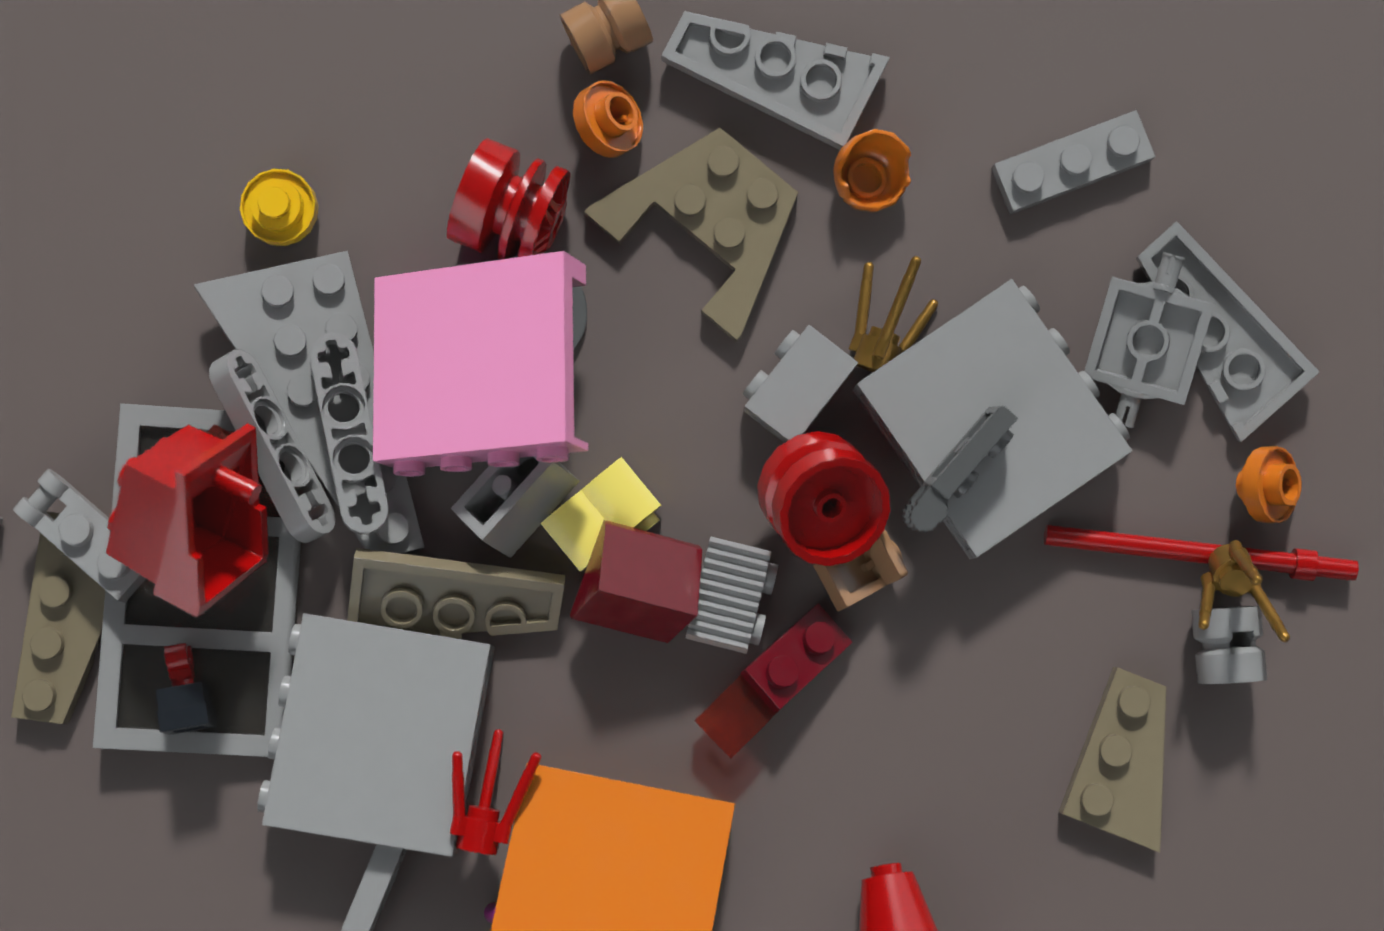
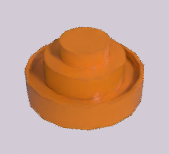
M599 80L579 92L574 101L573 118L575 127L583 142L592 151L604 157L617 158L638 145L643 132L641 112L634 98L622 86L612 81Z
M1278 446L1259 447L1253 450L1236 478V491L1239 498L1242 499L1252 518L1262 523H1281L1288 520L1301 494L1302 481L1294 459L1285 448Z

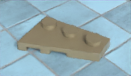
M1113 667L1058 812L1160 853L1167 687L1121 668Z

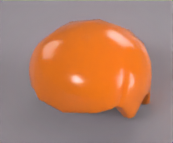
M878 129L852 137L840 149L834 162L833 175L838 195L854 210L874 213L895 205L906 191L905 188L911 183L908 162L911 156L909 147L895 133Z

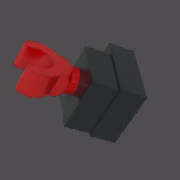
M186 643L164 646L165 660L172 687L156 690L160 733L174 735L218 727L216 709L211 704L209 685L204 682L194 683L193 681L194 659L191 645L187 646Z

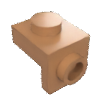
M884 530L870 550L851 562L833 566L813 565L837 611L853 605L879 589L908 575L901 551L890 539L886 530Z

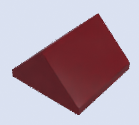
M603 520L570 612L571 619L669 643L698 615L703 549L699 545Z

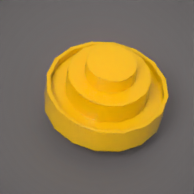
M271 169L259 173L247 183L241 195L240 213L244 225L257 239L269 245L288 246L301 241L311 232L317 221L319 205L314 190L300 175L286 169Z

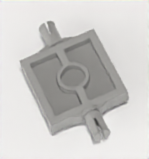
M1166 252L1162 253L1163 256L1155 282L1136 283L1117 277L1111 278L1084 370L1092 380L1109 384L1119 393H1122L1115 415L1123 421L1126 408L1129 406L1130 409L1125 423V427L1129 428L1135 427L1134 424L1142 399L1160 398L1185 405L1215 307V303L1189 297L1178 288H1175L1185 258L1176 255L1170 275H1168L1167 271L1172 254Z

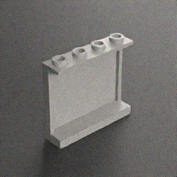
M1010 279L858 382L853 388L854 393L919 487L922 486L923 482L988 407L1005 406L1018 417L1016 422L1009 428L1014 435L1007 446L993 458L987 454L974 469L979 474L974 484L961 497L956 498L952 494L947 500L948 516L943 522L969 559L979 557L1133 451L1126 442L1130 439V435L1125 425L1115 414L1107 415L1096 399L1100 396V392L1092 378L1083 370L1079 373L1076 371L1067 358V355L1070 354V349L1064 338L1056 329L1051 328L1048 330L1036 314L1040 311V307L1033 294L1025 286L1018 288L1013 279Z
M303 613L301 624H294L289 640V654L295 655L291 676L285 675L283 677L279 690L278 705L285 707L281 728L275 727L269 741L268 758L274 760L271 780L263 781L258 797V811L264 812L262 825L450 857L457 855L459 850L455 847L457 835L450 834L453 818L452 754L455 751H460L463 755L466 811L495 647L491 644Z

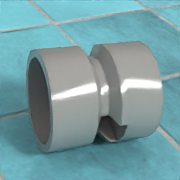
M1259 606L1212 608L1209 627L1206 630H1202L1198 626L1200 609L1191 610L1193 637L1202 643L1203 648L1195 654L1197 683H1246L1268 679L1265 650L1256 645V640L1264 635L1262 611Z

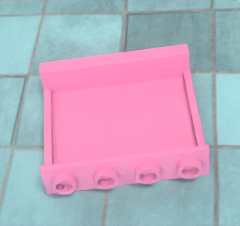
M565 251L375 277L373 461L393 468L394 475L414 477L425 475V467L440 466L442 471L465 472L472 470V463L488 461V465L493 467H514L520 465V458L536 456V460L540 462H564L569 460V453L588 451V443L574 437L573 287L586 286V265Z

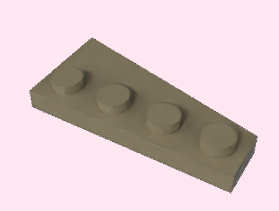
M47 512L53 519H56L60 514ZM41 533L11 717L67 724L72 717L95 662L93 658L101 641L105 589Z
M356 548L347 620L461 639L463 633L488 631L490 636L554 631L558 629L565 575Z

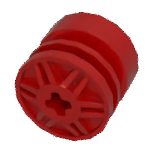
M484 139L473 153L456 191L447 224V239L481 253L490 244L495 234L500 235L498 243L499 260L513 258L518 248V257L544 254L554 242L565 215L567 192L571 177L570 171L556 166L544 183L547 164L544 160L537 158L529 166L523 177L518 176L520 152L491 139Z

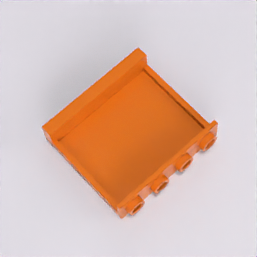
M538 765L532 783L514 820L491 931H712L735 803Z

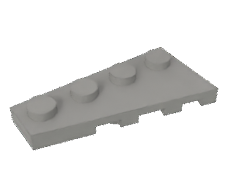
M684 11L661 55L662 62L838 150L848 142L890 58L874 53L870 56L847 51V47L826 43L825 46L798 40L794 35L781 32L772 34L750 29L749 25Z

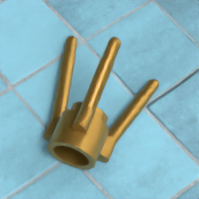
M912 257L883 329L872 326L869 335L866 334L874 265L871 262L864 264L855 333L849 346V350L856 352L854 360L858 362L856 366L870 372H875L913 346L937 309L938 302L935 299L930 300L900 345L897 346L900 336L894 334V331L916 279L915 277L921 264L920 257Z
M1238 540L1216 548L1208 560L1210 572L1200 577L1203 591L1199 611V628L1206 630L1209 627L1216 590L1232 597L1242 596L1249 592L1254 597L1281 642H1288L1290 635L1261 587L1262 577L1253 565L1248 551L1242 547L1241 542Z

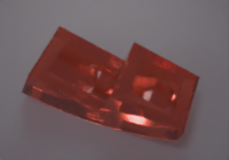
M739 674L694 721L731 759L780 710L774 713L744 677Z

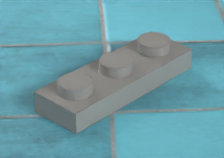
M1135 110L995 163L991 169L1008 212L1011 215L1148 163L1156 156L1138 112Z

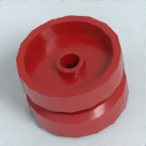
M815 431L796 435L776 448L763 465L757 484L759 507L770 525L781 536L791 552L812 564L833 566L851 562L870 550L884 532L891 511L889 489L880 473L871 463L864 459L863 455L853 445L836 434Z

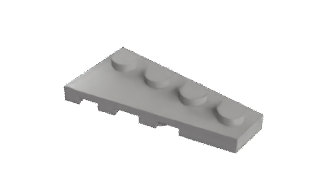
M1176 221L1139 254L1136 259L1148 281L1155 282L1163 252L1172 254L1167 271L1168 275H1170L1175 256L1184 257L1185 260H1183L1175 288H1178L1189 297L1215 303L1196 367L1238 442H1242L1320 372Z

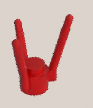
M500 729L495 730L493 733L479 806L469 805L467 815H465L463 755L460 751H455L452 754L453 818L450 834L457 835L455 847L458 849L480 854L497 855L499 843H509L513 822L542 757L538 752L531 755L502 820L499 821L500 810L490 808L503 740V731Z

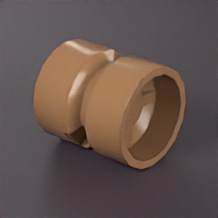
M598 0V5L595 7L582 2L559 14L561 23L577 56L590 75L614 63L617 49L628 54L653 42L649 25L636 0Z

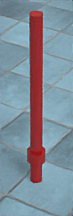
M1046 525L1044 531V545L1204 564H1208L1211 553L1216 548L1222 546L1219 544ZM1245 548L1257 570L1289 573L1291 579L1314 581L1316 577L1355 581L1358 576L1359 565L1357 560L1318 556L1316 550L1294 548L1291 553Z

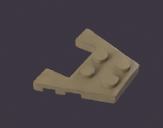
M718 128L590 205L584 213L589 220L621 245L650 209L656 206L734 271L733 274L705 305L701 313L737 342L743 334L798 192L722 128Z

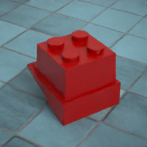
M247 423L222 440L193 426L186 425L168 438H161L155 446L138 457L130 458L121 468L117 479V484L120 486L117 504L107 523L110 535L105 554L155 584L154 595L198 617L267 562L269 554L267 507L259 504L262 486L258 482L256 427Z

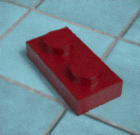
M818 603L741 671L740 674L775 713L853 642Z

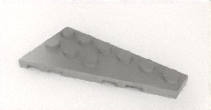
M348 251L194 284L195 290L207 305L233 347L248 352L259 364L315 474L339 508L310 366V349L313 342L320 335L328 332H339L348 336L354 342L358 353L373 427L374 350ZM336 344L326 346V355L318 357L320 363H329L333 382L322 381L324 390L338 383L355 384L354 376H350L345 380L342 378L341 360L349 358L347 352H338ZM339 394L330 401L328 411L334 420L349 422L358 415L359 405L353 396ZM349 445L340 452L338 462L344 471L358 474L368 467L370 457L363 447ZM380 464L388 501V516L384 525L378 531L369 535H359L357 533L355 535L364 549L400 554L424 549L407 478L394 475L393 468ZM374 477L359 484L342 483L345 493L354 488L356 492L357 505L355 508L349 509L350 517H360L362 525L371 524L372 514L380 512L378 504L368 503L365 486L376 487Z

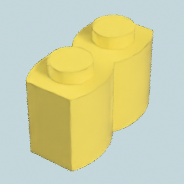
M620 457L540 524L581 572L587 568L603 520L648 531L660 521L654 512L662 505L626 461Z

